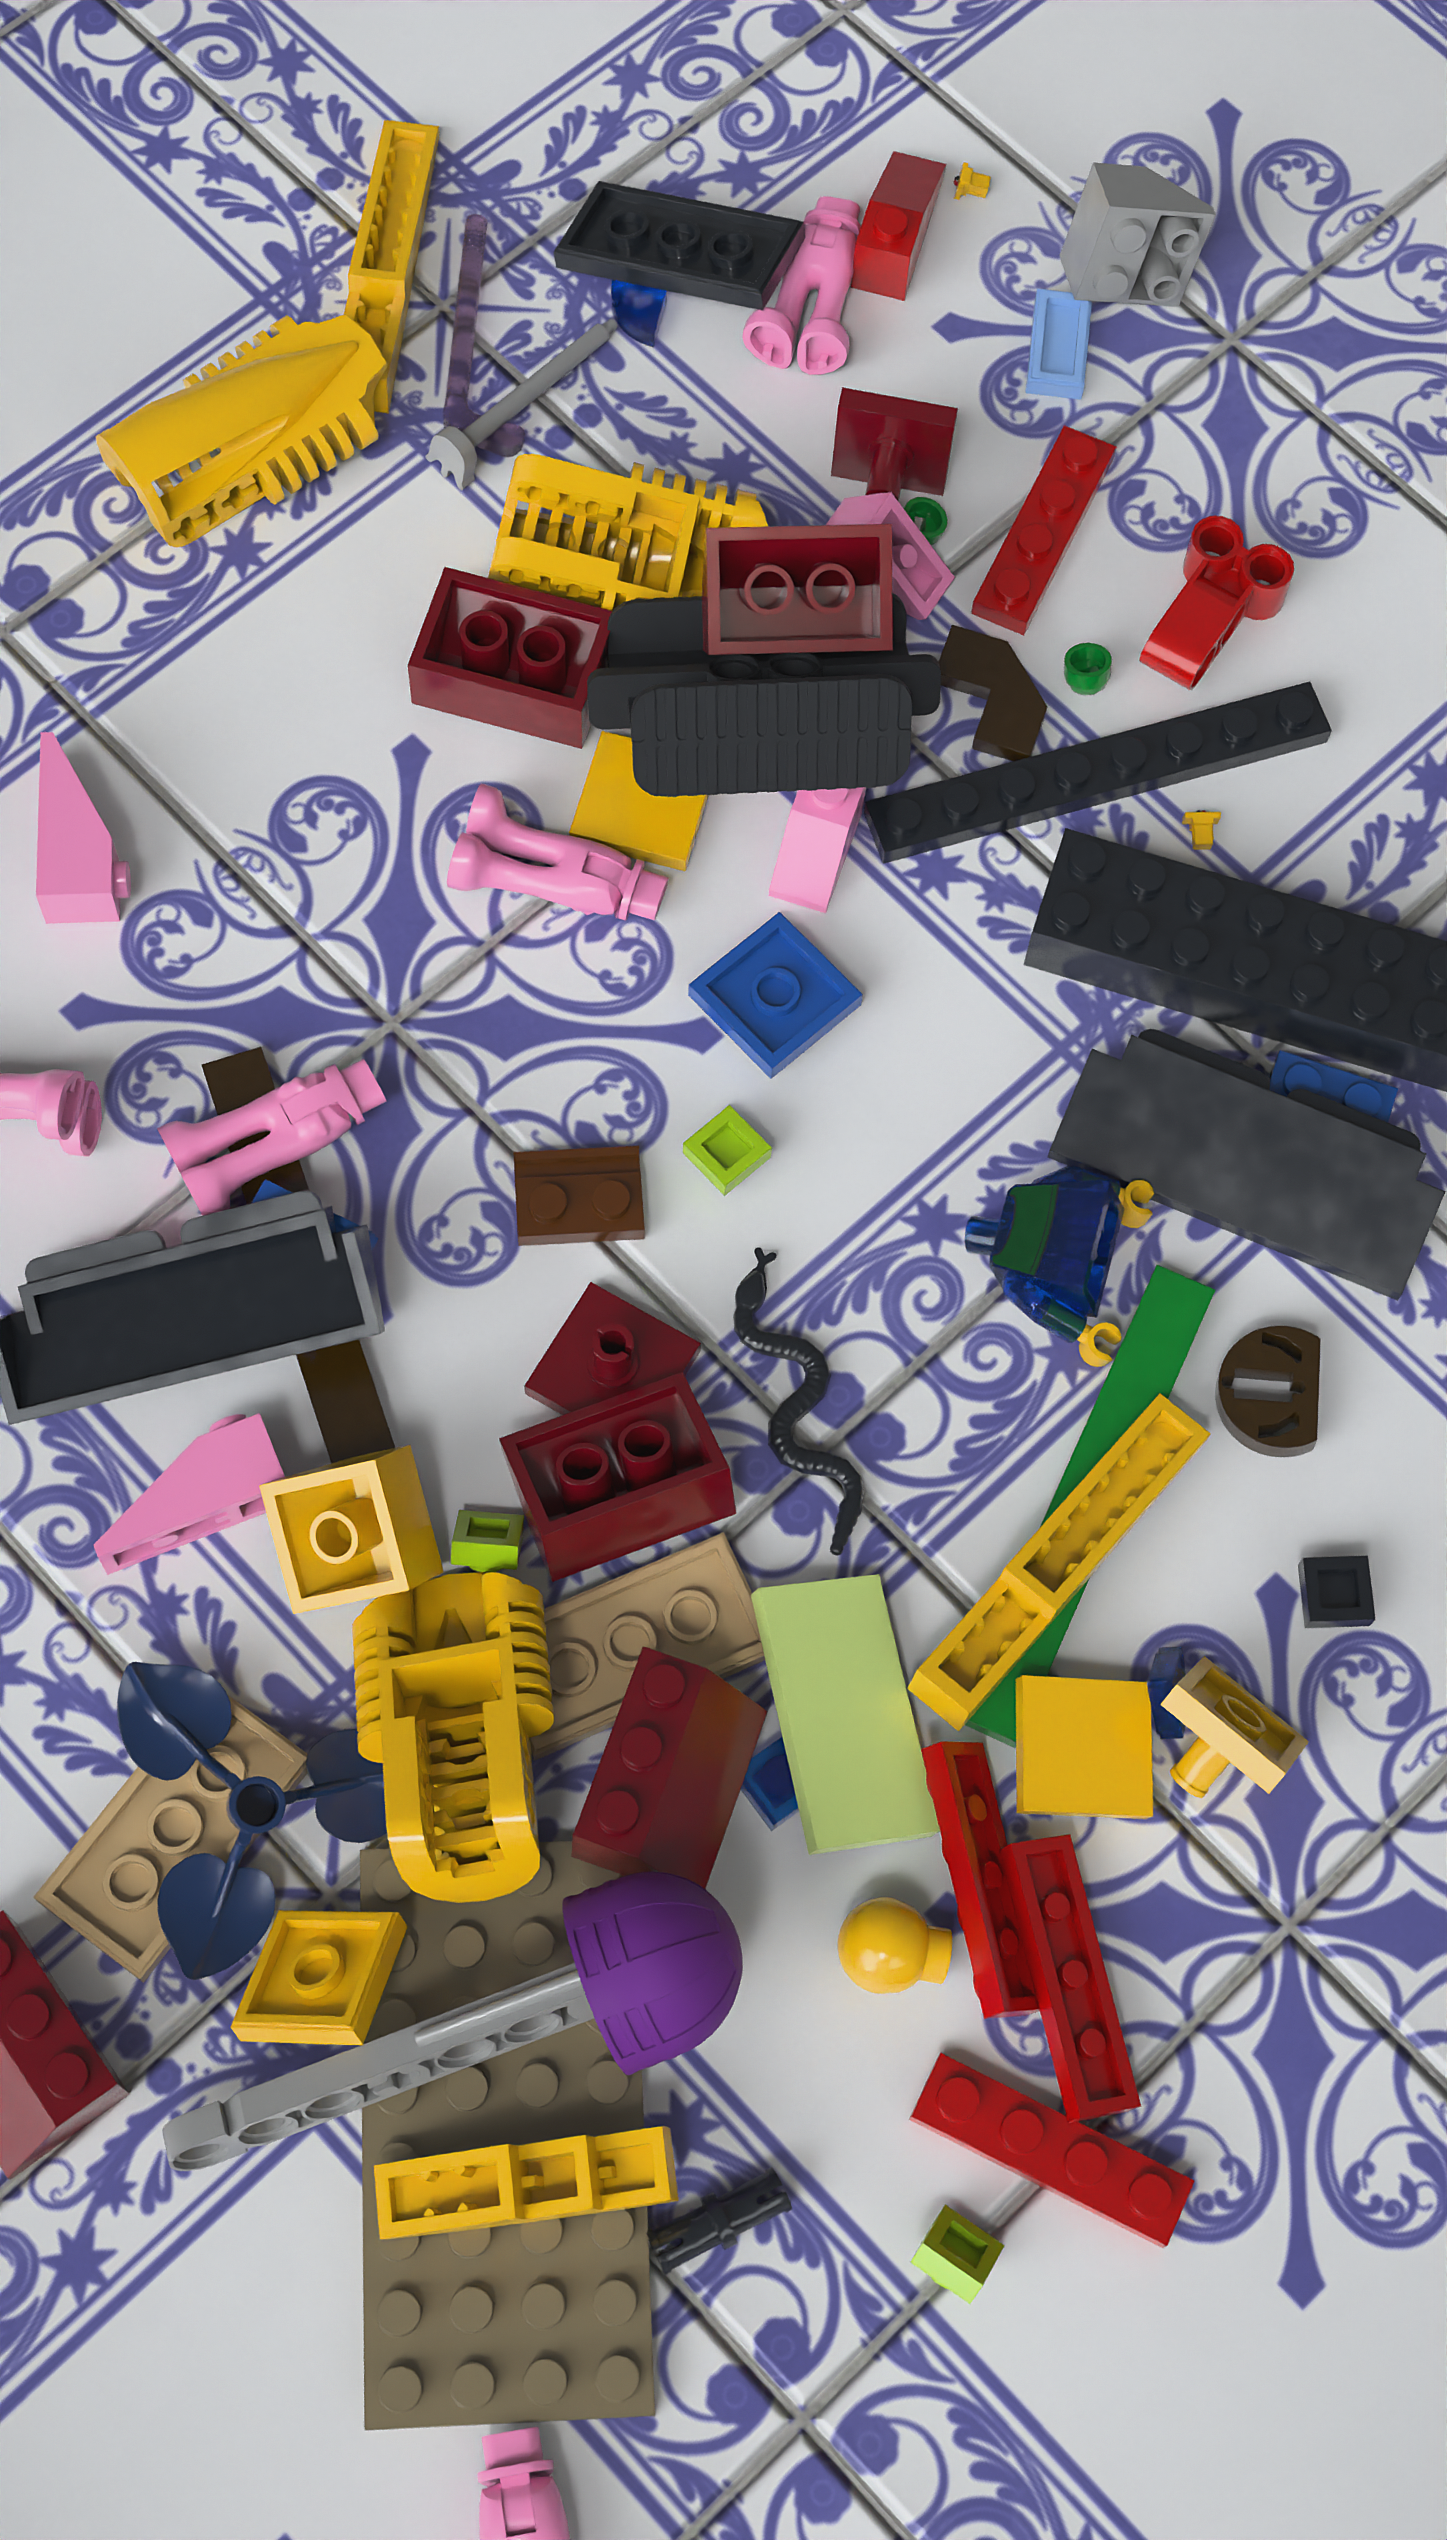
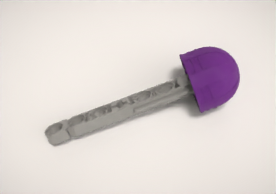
M635 1873L616 1880L606 1881L603 1885L585 1889L577 1895L567 1896L563 1899L562 1910L566 1933L575 1963L241 2091L224 2103L218 2100L184 2113L170 2120L164 2125L162 2130L169 2165L177 2171H192L213 2166L248 2152V2148L278 2141L594 2018L610 2053L619 2068L626 2075L634 2074L639 2070L655 2066L657 2063L673 2059L692 2050L709 2038L725 2020L734 2004L743 1972L742 1950L736 1928L727 1911L713 1895L693 1881L670 1873Z

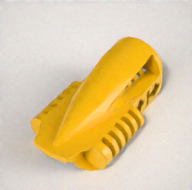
M347 314L320 323L303 322L299 325L286 315L270 325L272 338L264 330L252 336L255 349L247 341L242 342L235 347L238 359L229 352L218 357L221 370H218L210 362L200 369L203 381L195 374L189 375L183 379L185 389L145 405L110 429H106L95 436L105 464L123 486L135 489L138 499L145 506L150 522L169 546L182 547L192 543L263 497H266L274 505L285 499L281 488L282 485L292 494L302 488L299 475L308 483L320 477L316 464L326 472L337 466L334 452L340 459L345 461L354 455L351 442L362 450L378 440V433L375 427L373 393L387 368V363L372 336ZM217 449L219 453L211 458L209 452ZM196 460L201 468L193 473L188 463ZM174 470L183 480L176 486L172 485L167 475ZM154 481L164 493L162 496H158L151 482Z
M523 454L519 455L514 462L488 578L611 611L624 601L640 598L702 596L705 528L768 526L761 505L756 500L755 493L737 489L733 504L731 505L725 503L727 486L716 484L712 499L704 498L707 481L696 478L692 493L689 494L683 492L686 475L675 473L671 489L662 487L665 470L654 468L650 483L643 482L641 480L644 464L636 462L633 463L630 477L627 478L547 456ZM518 500L529 503L528 510L517 509ZM540 508L552 510L551 514L540 513ZM563 514H566V515H569V516H572V517H575V518H574V519H571V518L563 517Z
M477 1572L447 1574L428 1580L409 1591L377 1597L363 1609L362 1614L356 1617L352 1624L354 1669L356 1670L354 1677L358 1731L357 1743L358 1752L363 1758L372 1762L383 1763L386 1828L395 1865L401 1878L413 1891L433 1900L456 1903L476 1902L510 1894L529 1883L540 1868L530 1737L544 1733L554 1723L553 1705L551 1703L550 1669L547 1662L548 1648L544 1622L543 1595L538 1589L522 1584L520 1580L506 1574Z

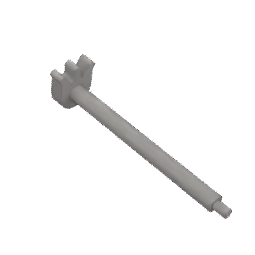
M611 318L603 325L596 324L463 431L452 426L445 427L431 440L426 459L429 462L439 460L442 464V476L447 478L453 473L457 487L460 490L466 488L475 480L474 470L477 462L475 447L609 340V334L618 327L616 321Z

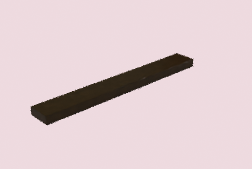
M262 1047L201 1065L217 1116L246 1105L275 1089ZM265 1131L247 1137L228 1147L229 1152L237 1151L249 1144L255 1143L271 1132ZM299 1160L270 1170L241 1186L246 1204L252 1203L265 1179L293 1193L309 1190ZM359 1339L296 1354L331 1463L395 1448Z

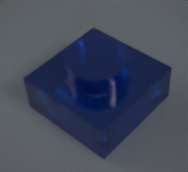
M783 1737L751 1759L741 1787L742 1793L771 1831L799 1812Z

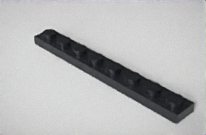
M1309 681L865 802L864 816L881 861L885 864L1327 743L1332 730Z

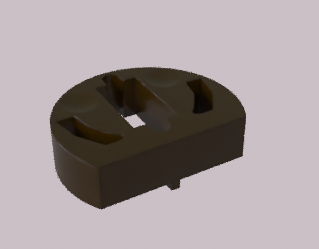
M1269 1326L1245 1335L1228 1351L1217 1378L1215 1400L1222 1423L1239 1443L1254 1452L1271 1457H1294L1314 1449L1318 1431L1321 1338L1296 1327ZM1234 1378L1290 1382L1289 1391L1300 1394L1293 1393L1289 1402L1234 1398V1389L1225 1388L1224 1386L1232 1387ZM1290 1422L1295 1423L1296 1428L1281 1436L1258 1438V1435L1273 1434L1286 1427Z

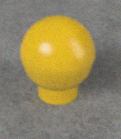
M890 1897L873 1898L855 1907L845 1918L838 1935V1956L842 1968L848 1977L859 1987L871 1993H899L914 1986L918 1980L942 1984L947 1976L951 1960L952 1932L948 1928L927 1925L925 1918L909 1904Z

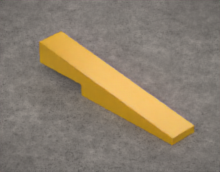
M384 120L348 271L349 294L344 314H347L372 336L387 363V368L373 393L374 412L389 413L438 147L439 126Z
M1160 1393L1005 1566L996 1582L917 1669L907 1689L959 1732L1203 1446L1211 1433Z

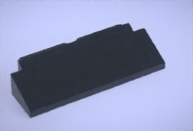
M1156 1029L1144 1030L1138 1037L1131 1035L1121 1060L1091 1049L1049 1150L1048 1158L1124 1189L1133 1181L1144 1180L1150 1183L1154 1190V1195L1150 1200L1398 1301L1446 1192L1416 1180L1426 1153L1420 1151L1421 1143L1414 1133L1305 1089L1293 1090L1287 1097L1270 1091V1081L1263 1072Z
M302 1190L192 1218L186 1221L181 1228L180 1237L182 1244L166 1247L165 1240L160 1233L155 1230H143L40 1256L31 1260L25 1269L27 1283L18 1286L24 1310L0 1316V1395L8 1424L12 1425L383 1333L385 1327L367 1224L336 1232L332 1206L323 1208L321 1200L316 1193Z

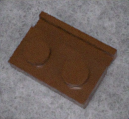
M639 1145L513 1152L518 1246L644 1239L645 1228Z

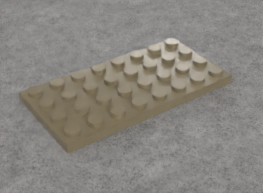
M572 1841L539 1842L540 1868L529 1883L510 1894L490 1900L456 1903L433 1900L413 1891L401 1878L390 1848L360 1850V1911L399 1912L408 1926L364 2044L575 1963L564 1924L563 1899L570 1895L582 1893L585 1889L603 1885L606 1881L624 1877V1875L573 1858ZM595 2018L362 2108L365 2431L655 2416L649 2241L646 2234L648 2232L647 2206L382 2240L379 2236L374 2165L504 2144L518 2146L581 2135L595 2137L644 2129L642 2070L626 2075L619 2068L604 2041Z

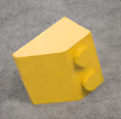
M411 1445L348 1458L259 1485L293 1614L409 1591L444 1572Z

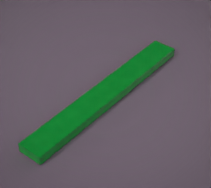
M1156 1265L1041 1526L1160 1393L1167 1399L1169 1398L1215 1289L1160 1265ZM1088 1581L979 1707L965 1726L1013 1748L1016 1747V1678L1022 1675L1047 1677Z

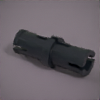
M771 2167L765 2173L718 2198L712 2192L700 2198L702 2206L654 2230H648L646 2234L652 2250H656L678 2238L681 2239L680 2245L656 2256L664 2274L671 2273V2270L720 2244L726 2250L738 2244L737 2235L783 2212L791 2211L792 2206L786 2191L759 2204L757 2203L759 2196L782 2185L775 2170Z

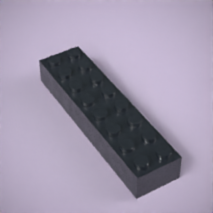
M1065 828L1032 930L1023 965L1447 1092V941Z

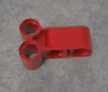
M1209 516L1201 519L1194 526L1183 563V574L1187 583L1151 633L1142 650L1139 662L1186 689L1192 690L1201 680L1244 617L1253 620H1266L1274 617L1281 611L1294 574V562L1289 553L1273 544H1260L1248 550L1243 547V533L1239 525L1233 520L1223 516ZM1206 552H1214L1219 554L1220 556H1212L1207 554ZM1256 580H1263L1270 583L1271 585H1264L1258 583Z

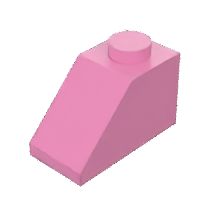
M892 492L845 498L826 525L892 524V593L901 599L906 614L917 620H925L954 580V575Z
M866 787L856 789L839 788L835 790L817 789L813 791L798 790L788 818L769 888V896L823 913L827 912L862 815Z

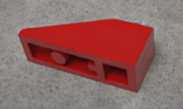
M893 151L869 200L855 243L854 274L851 280V288L905 301L945 175V163Z

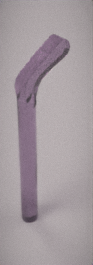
M471 214L465 220L443 408L444 428L452 426L460 431H463L481 416L475 414L468 406L488 225L487 219L479 214ZM505 423L477 445V447L503 457L515 456L523 448L525 441L524 429L515 424Z

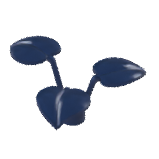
M131 1662L125 1668L118 1691L117 1718L123 1744L132 1761L147 1774L169 1781L176 1780L186 1774L197 1759L231 1790L226 1802V1811L229 1820L239 1830L227 1863L219 1857L208 1853L194 1854L183 1859L173 1866L164 1877L157 1899V1913L162 1931L175 1953L183 1974L191 1980L202 1979L217 1974L241 1960L258 1944L271 1924L276 1900L272 1880L259 1869L250 1867L239 1868L243 1854L251 1842L252 1835L264 1833L276 1827L284 1816L286 1805L317 1798L315 1804L316 1818L321 1827L330 1835L351 1843L369 1842L380 1838L387 1833L383 1763L372 1762L363 1758L358 1752L357 1729H344L321 1738L309 1750L306 1757V1769L314 1784L313 1786L283 1792L276 1782L266 1777L255 1776L241 1781L236 1774L228 1770L207 1751V1749L215 1747L224 1740L230 1729L232 1719L231 1702L225 1689L215 1678L200 1669L186 1665Z

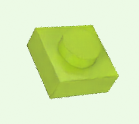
M730 1105L683 1142V1154L724 1196L769 1160L772 1152V1147Z
M459 1510L452 1538L451 1565L469 1566L471 1569L479 1572H496L502 1569L517 1570L523 1541L524 1515Z
M945 2204L910 2262L928 2274L938 2285L949 2289L971 2304L983 2287L1005 2245Z

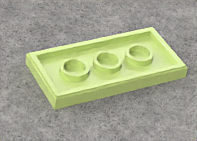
M879 1574L760 1587L751 1594V1599L809 1855L928 1838L940 1832L933 1799L926 1784L927 1773Z

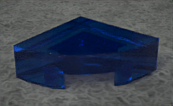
M612 280L611 309L617 324L632 339L644 345L654 347L667 303V291Z
M1182 1646L1160 1647L1158 1653L1155 1654L1147 1681L1156 1733L1160 1735V1740L1184 1738L1186 1725L1160 1705L1176 1684L1186 1675Z

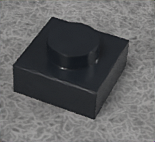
M1368 1556L1302 1558L1298 1564L1305 1628L1370 1626L1375 1621Z

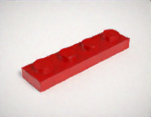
M1063 426L973 600L971 614L1023 636L1025 635L1113 462L1117 446L1068 426Z
M941 1741L921 1749L927 1773L926 1784L936 1811L942 1837V1853L949 1867L958 1906L957 1917L964 1931L974 1974V1990L980 2000L984 2019L1016 2017L1039 2012L1040 2009L999 1851L1007 1846V1841L983 1742Z
M1067 1834L1010 1843L999 1851L1068 2123L1128 2112L1139 2108L1141 2103L1071 1835Z
M942 2053L938 2055L909 2118L912 2122L1161 2248L1168 2246L1195 2180L1080 2122L1068 2123L1066 2115Z

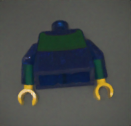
M1066 1166L1034 1180L1031 1184H1015L1007 1191L1000 1219L971 1216L965 1229V1248L971 1254L990 1256L989 1267L1001 1285L1004 1297L1035 1324L1068 1343L1078 1340L1080 1342L1079 1352L1082 1359L1091 1366L1102 1367L1113 1359L1096 1348L1094 1337H1102L1107 1342L1116 1345L1121 1341V1333L1114 1324L1107 1322L1099 1323L1092 1327L1087 1324V1317L1097 1318L1121 1223L1129 1228H1139L1145 1225L1153 1215L1151 1210L1137 1207L1132 1200L1138 1203H1148L1154 1195V1190L1150 1183L1144 1180L1133 1181L1124 1189L1120 1187V1182L1114 1178L1077 1166Z

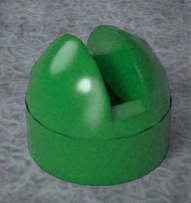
M916 497L908 501L904 507V510L914 523L915 517L923 518L920 531L930 545H934L947 527V515L942 506L930 498Z
M1081 643L1071 647L1064 658V677L1066 683L1075 693L1080 695H1095L1102 691L1111 676V654L1106 648L1095 643Z

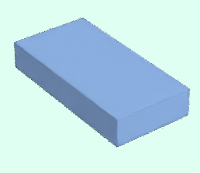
M1037 289L1025 393L1082 399L1092 301L1075 300L1071 292Z

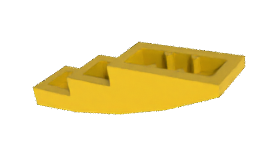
M665 2126L595 2137L581 2135L518 2146L504 2144L374 2165L379 2236L382 2240L528 2223L679 2201L671 2129Z

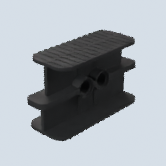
M892 593L893 650L708 655L703 651L702 596L640 598L624 601L615 607L608 619L607 628L610 630L608 668L594 670L587 679L588 713L590 723L595 728L601 730L631 729L634 778L640 788L652 796L677 797L686 795L769 793L777 791L791 792L797 790L813 791L817 789L835 790L839 788L856 789L861 787L876 788L895 783L907 771L910 763L912 716L929 715L939 707L941 670L937 659L932 655H909L906 644V610L901 599L894 593Z

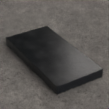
M598 181L553 253L556 268L764 310L803 243L805 228L804 221Z

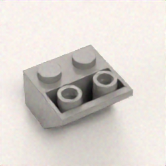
M1093 162L1060 253V259L1074 299L1179 307L1216 214L1213 207L1148 167Z

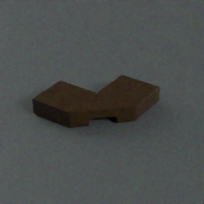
M952 625L938 662L941 670V686L987 700L973 739L972 749L1009 761L1031 757L1045 719L1047 705L1008 641Z

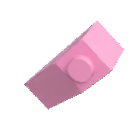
M41 732L36 897L45 922L49 924L120 921V898H130L131 895L128 861H119L110 833L54 733Z
M260 1413L248 1418L246 1415L236 1414L214 1423L209 1428V1433L198 1436L98 1539L93 1546L107 1575L266 1513L259 1485L283 1478L285 1475Z

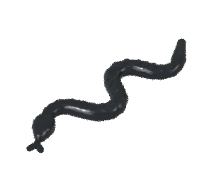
M758 1247L754 1250L758 1261L757 1267L740 1282L736 1289V1308L733 1314L734 1330L740 1342L754 1352L796 1361L804 1369V1383L779 1405L768 1422V1445L781 1464L803 1474L835 1478L842 1485L844 1498L839 1504V1513L836 1518L837 1523L834 1527L835 1533L832 1536V1544L830 1546L831 1554L839 1556L843 1553L848 1537L852 1534L853 1527L856 1525L863 1509L864 1491L862 1477L848 1460L832 1453L800 1447L793 1439V1429L796 1423L825 1397L831 1374L825 1355L808 1340L791 1335L764 1332L754 1324V1313L762 1307L766 1297L767 1286L764 1268L777 1257L774 1252L764 1256L762 1249Z

